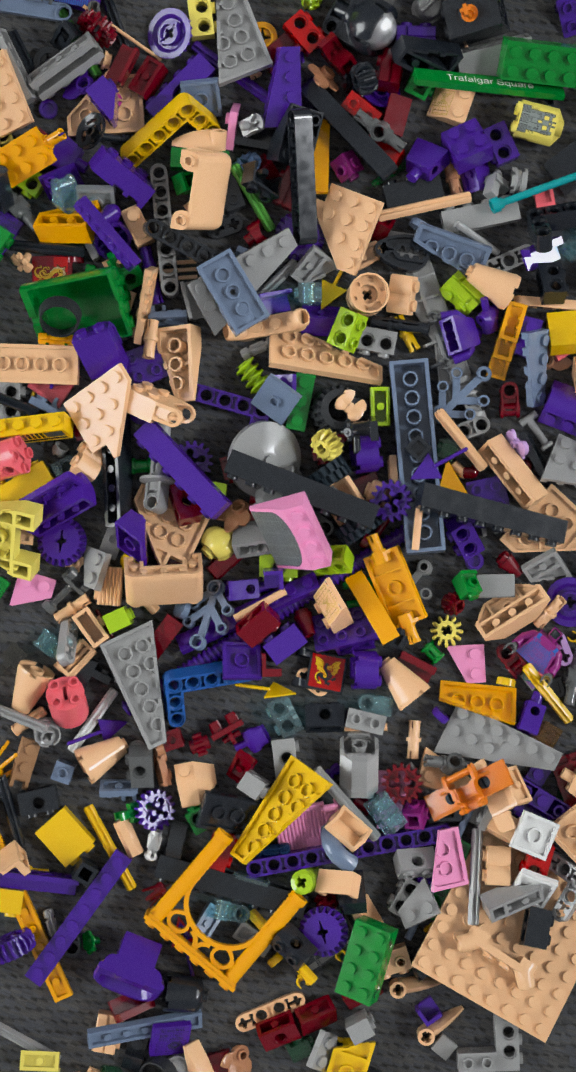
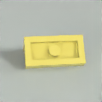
M21 1050L19 1070L60 1072V1052Z

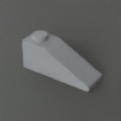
M540 884L496 887L480 894L483 910L492 923L545 901Z

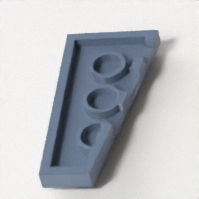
M421 221L413 238L414 242L432 254L437 255L462 274H465L468 267L475 263L486 265L492 252V247Z
M545 328L521 333V339L525 340V347L522 348L523 356H526L527 365L524 366V374L528 376V381L525 383L527 407L532 408L544 405L546 399L545 384L547 381V354L550 337L549 329Z

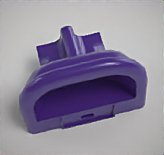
M126 931L122 937L117 954H109L104 961H100L93 972V978L102 987L123 996L144 1002L154 1001L164 990L162 975L155 969L162 944Z

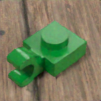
M136 801L127 803V810L114 813L115 821L129 819L130 823H135L140 820V818H135L138 811L134 810V808L139 807Z

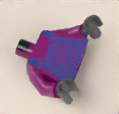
M556 627L548 634L542 629L539 631L533 629L520 633L512 642L504 645L503 649L508 646L512 648V652L508 655L518 652L543 675L539 683L543 679H547L549 683L546 687H549L552 683V678L555 677L561 667V646L557 641L563 634Z

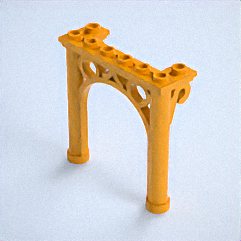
M219 827L214 832V837L155 906L147 908L143 918L150 928L154 929L155 927L160 931V936L163 939L173 942L175 944L174 947L183 954L185 952L194 965H200L204 968L207 976L212 979L216 978L224 990H230L233 993L236 983L269 946L275 935L285 927L297 911L303 908L308 901L304 896L292 890L260 930L251 939L242 943L225 944L205 935L195 924L191 916L189 897L195 884L234 840L228 832ZM184 896V909H173ZM174 914L184 915L187 925L183 928H178L172 923L171 917ZM189 927L192 929L190 931L193 937L192 943L181 935L188 931ZM210 946H213L210 958L198 949L200 947L210 948ZM245 949L234 961L233 951ZM218 950H226L230 957L229 962L226 964L219 963L214 958V953Z

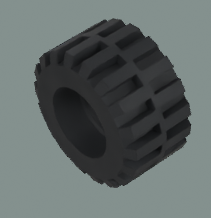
M334 385L322 389L321 392L315 395L316 398L312 399L311 403L313 406H310L309 411L313 412L310 418H314L315 422L313 424L314 426H319L318 430L330 428L332 433L337 432V434H341L340 428L346 424V419H348L347 413L343 410L341 420L336 421L330 416L328 407L332 399L336 400L340 395L344 394V390L351 388H344L343 385ZM354 396L352 403L355 404L360 401V398Z

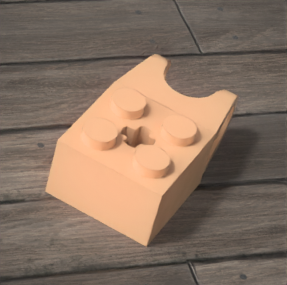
M147 381L131 385L127 413L148 423L159 422L169 427H177L181 423H191L196 417V411L192 405L169 394L170 392L166 389L155 388L152 383ZM185 408L188 409L191 413L189 419H186L183 416V410Z

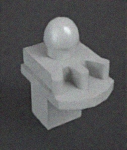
M258 113L251 114V116L238 122L242 135L246 138L264 130V120Z
M496 169L493 174L485 177L483 195L489 200L498 196V194H505L509 191V181L502 177L501 170Z

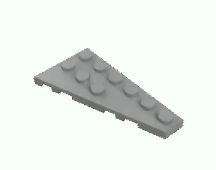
M216 0L219 87L272 67V59L248 0Z
M286 228L236 256V259L255 291H257L298 245L290 229ZM200 276L186 285L211 331L216 336L227 322ZM235 290L230 291L232 295L236 294Z
M559 433L540 482L552 481L558 485L570 484L576 487V441Z
M153 620L100 644L101 650L149 750L167 742Z
M455 707L434 750L435 753L449 755L456 752L462 757L485 759L494 762L504 759L507 764L555 771L563 755L562 752L498 720L459 707Z

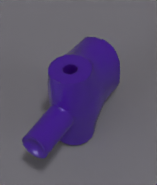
M488 297L480 298L482 311L476 316V322L481 326L483 334H491L499 329V310L495 305H489Z
M263 724L256 727H248L241 732L244 740L235 744L234 748L238 751L248 747L252 753H256L266 744L270 743L271 738Z

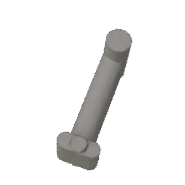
M534 410L518 422L522 427L528 424L542 445L540 449L545 451L554 443L552 440H547L534 421L538 417Z

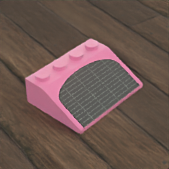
M305 491L249 506L278 568L316 570L331 566L333 551Z

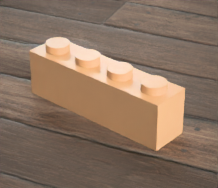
M502 433L489 439L478 450L479 454L523 509L528 510L537 505L549 494L517 452L510 446V443Z

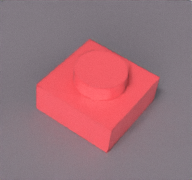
M553 189L534 195L536 208L556 205Z

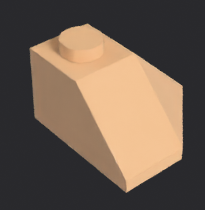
M191 761L174 765L182 809L201 805L205 790L210 791L217 784L214 764Z

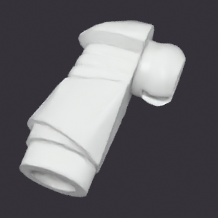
M157 829L148 834L147 851L144 852V857L148 861H155L158 858L157 851L160 849L163 838L161 830Z

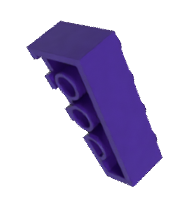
M300 46L277 47L267 100L264 106V128L278 127L290 103L302 106Z

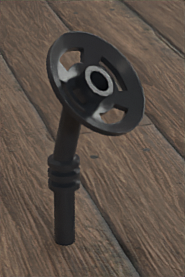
M94 112L88 114L79 124L76 132V142L84 150L94 148L101 140L118 142L123 145L133 136V133L130 135L129 133H126V135L124 133L122 135L104 133L106 127L105 119L101 114ZM84 131H86L87 139L85 142H83Z

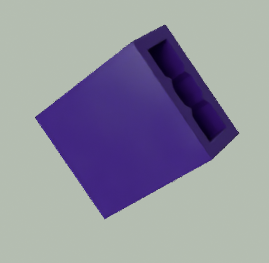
M98 322L74 332L72 344L91 380L101 377L120 363L127 369L129 359L122 347V339L112 322Z

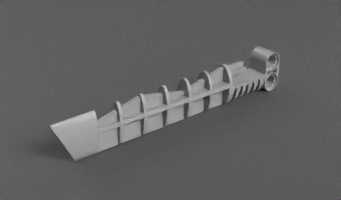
M390 231L387 237H389V236H394V235H402V234H407V235H415V234L404 233V232H397V231ZM400 248V250L397 251L400 253L401 257H403L404 254H408L409 258L411 259L413 256H419V260H422V258L425 257L422 255L421 251H419L418 254H413V250H409L408 253L403 252V248ZM429 257L423 269L415 273H406L408 276L418 277L420 282V289L415 295L417 309L414 313L419 321L424 323L433 320L432 317H426L431 311L437 314L449 311L445 299L439 291L440 285ZM437 320L434 325L430 326L429 337L432 342L423 345V348L434 346L436 364L430 366V368H437L439 382L444 380L449 384V388L446 391L447 404L452 400V369L459 367L463 371V375L460 378V391L473 377L467 360L456 365L453 363L446 370H440L446 367V363L444 361L438 363V361L442 358L450 359L452 357L448 356L439 324L441 320ZM454 370L453 375L456 377L460 376V371ZM441 383L439 385V388L441 390H445L446 385L444 383ZM473 389L466 397H477L476 393L478 390ZM463 405L464 411L472 408L476 412L473 420H467L457 425L459 428L465 427L468 430L467 439L469 440L486 433L490 429V421L485 410L482 411L479 405ZM467 411L466 416L468 418H472L473 413L471 411ZM480 420L485 422V430H478L476 422Z

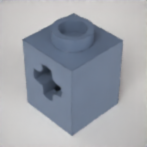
M59 758L56 761L50 779L69 785L77 764Z

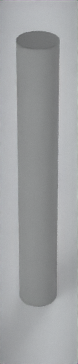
M456 220L453 226L472 240L491 246V253L494 256L500 254V250L461 221Z

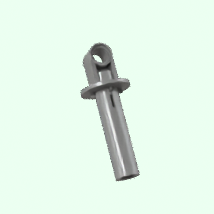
M157 422L170 436L171 427ZM151 459L150 475L141 476L139 481L145 484L144 507L160 515L165 513L168 508L169 485L174 484L175 480L168 477L161 470L163 467L159 462L155 463Z

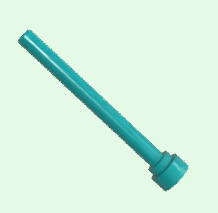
M576 172L505 198H498L497 196L489 199L490 209L495 214L501 212L506 205L575 181Z

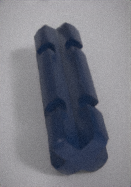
M286 842L267 845L255 857L288 854L291 850L290 844Z

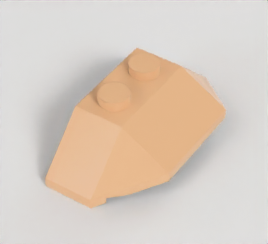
M515 584V597L492 598L482 605L475 626L485 641L506 639L538 619L551 599L540 584Z

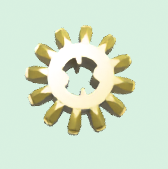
M323 428L313 435L310 446L314 449L312 453L317 454V459L322 458L324 462H331L341 455L344 444L340 442L341 437L337 436V432L332 433L330 428Z
M446 615V621H443L442 617L439 616L438 621L440 624L437 622L432 623L437 628L430 630L431 633H437L432 639L437 640L440 638L437 643L438 646L443 641L445 642V648H448V642L455 646L456 643L453 639L461 641V637L456 634H463V630L457 629L462 625L461 622L454 624L456 617L449 621V615ZM448 627H450V632L452 633L446 634V636L443 635L444 632L442 631V629H447Z

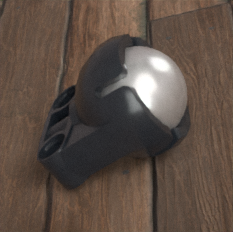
M335 0L324 20L323 30L329 34L332 27L337 25L333 33L341 43L363 55L374 57L377 55V52H381L393 41L397 30L395 19L398 18V12L392 4L385 0Z

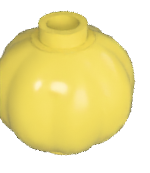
M218 526L209 527L202 534L201 544L203 548H201V551L210 560L213 558L217 561L229 559L234 553L231 546L233 532H225L224 528Z

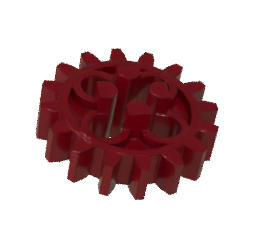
M86 9L78 17L77 24L80 25L78 29L83 31V34L89 31L101 48L104 46L109 48L115 42L118 34L115 32L116 28L111 26L113 22L108 21L106 15L101 16L100 11L95 13L94 9L90 11ZM99 25L100 29L95 32L94 29Z
M401 762L400 767L393 764V770L387 768L386 771L389 775L384 774L382 776L386 781L382 782L381 785L386 786L383 793H389L388 800L393 797L395 798V804L398 800H401V804L404 805L405 800L412 803V797L415 799L419 797L416 792H422L423 789L419 786L423 785L424 781H419L422 774H416L417 767L412 770L411 763L405 767L404 763ZM399 771L405 772L406 775L403 779L405 783H408L410 780L415 781V786L405 785V796L400 795L401 784H397L394 787L390 785L391 780L395 783L400 782L401 775Z

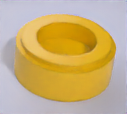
M498 676L496 684L515 688L516 681L515 679Z
M277 952L267 963L273 968L283 957Z

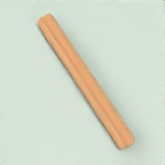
M467 191L382 209L378 220L382 222L470 203L472 196Z

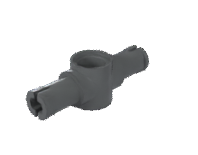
M361 108L354 116V120L367 128L373 140L381 141L384 144L387 143L399 153L407 145V142L394 134L388 122L378 120L376 117L372 118ZM376 127H382L384 135L378 134Z
M12 190L15 204L9 211L16 219L23 220L32 232H35L33 224L36 218L32 214L30 204L21 194L18 195V193Z
M576 648L572 664L565 668L563 674V683H566L563 704L575 706Z
M456 752L448 756L425 754L423 758V765L425 767L439 768L446 775H452L466 768L468 764L477 762L465 760Z

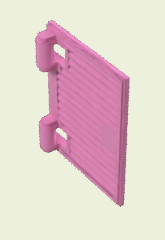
M333 799L334 803L325 805L324 801L314 802L277 836L278 844L287 842L290 844L291 850L322 845L320 838L321 827L327 823L331 815L341 806L335 799Z

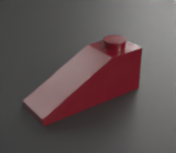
M170 613L167 614L154 632L157 660L184 626L181 621Z

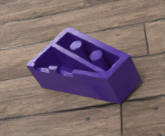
M102 145L88 162L92 171L111 186L114 185L122 190V195L126 198L128 195L134 198L137 203L136 206L142 209L156 192L147 177L148 173L141 167L138 169L134 167L133 162L128 158L124 157L123 159L118 156L119 153L112 147L108 149Z

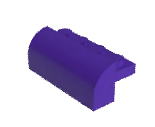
M554 380L547 394L546 403L539 415L538 422L576 436L575 388Z
M70 471L63 473L19 499L43 504L42 523L34 532L27 531L38 538L97 505L95 491L90 480L82 472L75 475Z

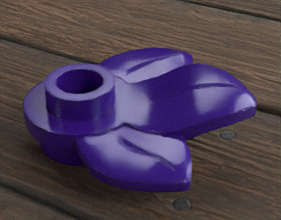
M88 71L82 76L73 79L67 87H62L65 89L63 98L73 100L81 94L86 95L85 90L94 83L92 78L88 76Z

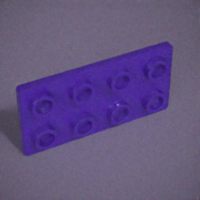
M360 606L348 608L354 623L335 634L331 628L327 629L322 621L325 618L323 614L312 616L316 633L313 635L317 653L335 649L338 656L351 654L352 651L376 648L374 640H379Z

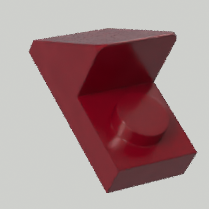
M239 749L226 775L239 784L246 771L253 770L258 761L250 754Z

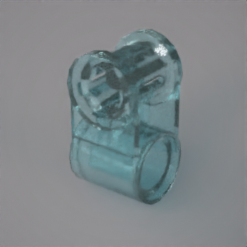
M69 173L63 178L51 180L52 204L66 214H71L75 211L73 205L77 202V183L72 174Z
M44 627L42 634L36 641H33V644L47 656L57 660L58 637Z
M362 693L358 696L357 704L363 711L392 717L395 703L393 697ZM366 698H368V700L371 701V704H367V706L365 707L362 701H365Z
M214 899L215 908L211 918L244 923L249 919L250 911L246 906ZM238 909H241V916L237 918L236 912Z

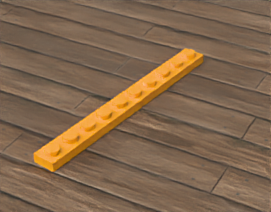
M0 833V850H1L2 848H4V847L6 846V844H5L4 839H3V837H2V835H1V833ZM24 890L21 915H16L21 929L29 928L35 936L36 946L32 949V953L36 960L50 940L27 890ZM58 962L45 980L55 1003L73 995L70 984L60 962Z

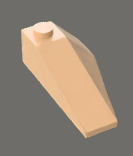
M193 324L158 328L157 349L162 356L164 369L167 370L173 395L184 402L195 401L202 348L201 327Z

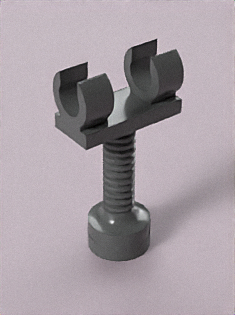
M71 566L62 574L63 580L68 585L53 599H46L41 604L49 614L53 615L58 610L57 604L73 589L81 596L90 589L84 586V579L79 585L73 581L78 575V570L75 567Z

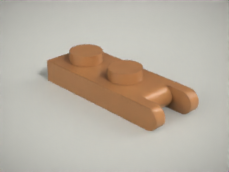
M22 736L17 751L18 756L14 760L9 776V787H12L14 780L23 782L22 790H27L40 750V746L35 742V739Z

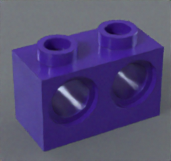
M504 120L483 130V134L486 133L493 144V160L490 161L492 165L495 164L499 168L519 158L520 154ZM495 132L499 135L500 139L494 141L491 139L490 134ZM505 150L508 156L501 158L498 155V151Z
M454 518L444 524L447 529L445 535L450 543L454 542L455 546L452 548L458 557L461 555L467 561L485 550L472 523H459Z

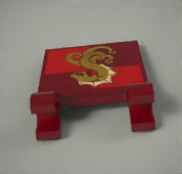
M63 255L32 256V265L34 266L32 269V282L73 274V263H84V257Z

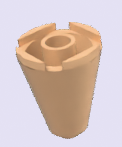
M478 263L470 265L465 273L467 276L466 280L501 310H504L514 297L513 292L515 288L518 289L521 282V277L517 274Z
M387 657L382 661V667L379 670L400 711L430 688L429 684L395 657L392 659Z
M21 660L18 664L11 707L23 714L30 713L48 688V683L54 680L55 673L50 668L43 665L42 669L35 666L37 662L31 660Z
M119 736L77 748L73 752L83 772L89 776L87 778L93 784L128 753L126 749L129 746L124 738L120 739Z

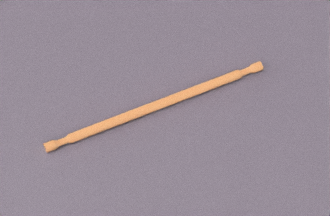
M84 4L83 8L86 10L88 6ZM111 24L112 27L116 28L115 31L126 37L128 40H130L138 47L149 53L151 56H154L157 60H162V58L158 57L150 49H148L140 42L129 36L127 33L119 29L114 24Z

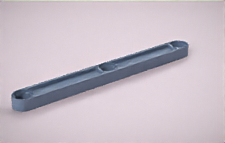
M0 0V13L55 22L71 21L74 16L72 8L66 3L53 1L52 5H49L48 0H43V2L41 0ZM63 8L69 9V15L66 18L59 16V12Z

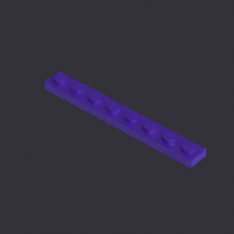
M311 572L284 585L287 595L270 603L269 606L277 612L315 594L320 587L315 573ZM280 588L234 608V614L280 590ZM223 614L220 615L223 623L229 627L227 634L236 631L235 625L239 621L236 622L233 615L231 617H226ZM212 619L205 636L207 644L225 636L216 632V626ZM200 625L175 636L183 655L195 650L190 646L189 641L193 635L198 634Z
M115 850L25 974L27 978L39 987L42 986L132 861L131 858L120 850Z

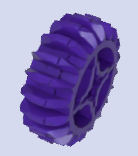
M16 929L0 936V964L3 965L16 960L32 951L36 946V941L31 929Z

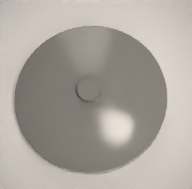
M257 421L247 425L235 436L229 448L228 459L232 449L283 469L290 466L300 469L301 450L296 437L285 426H281L273 421ZM239 478L238 481L233 480L240 490L254 497L256 490L262 488L260 486H256V488L245 485L246 481Z

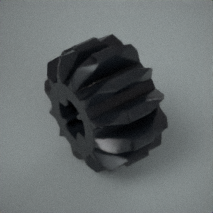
M362 61L351 68V82L358 94L367 96L378 89L379 81L371 63Z

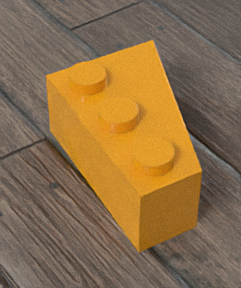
M98 200L92 201V204L101 212L102 209ZM58 208L40 212L33 224L40 242L92 244L94 241L95 232L83 220L81 215L76 212L75 208L68 210Z

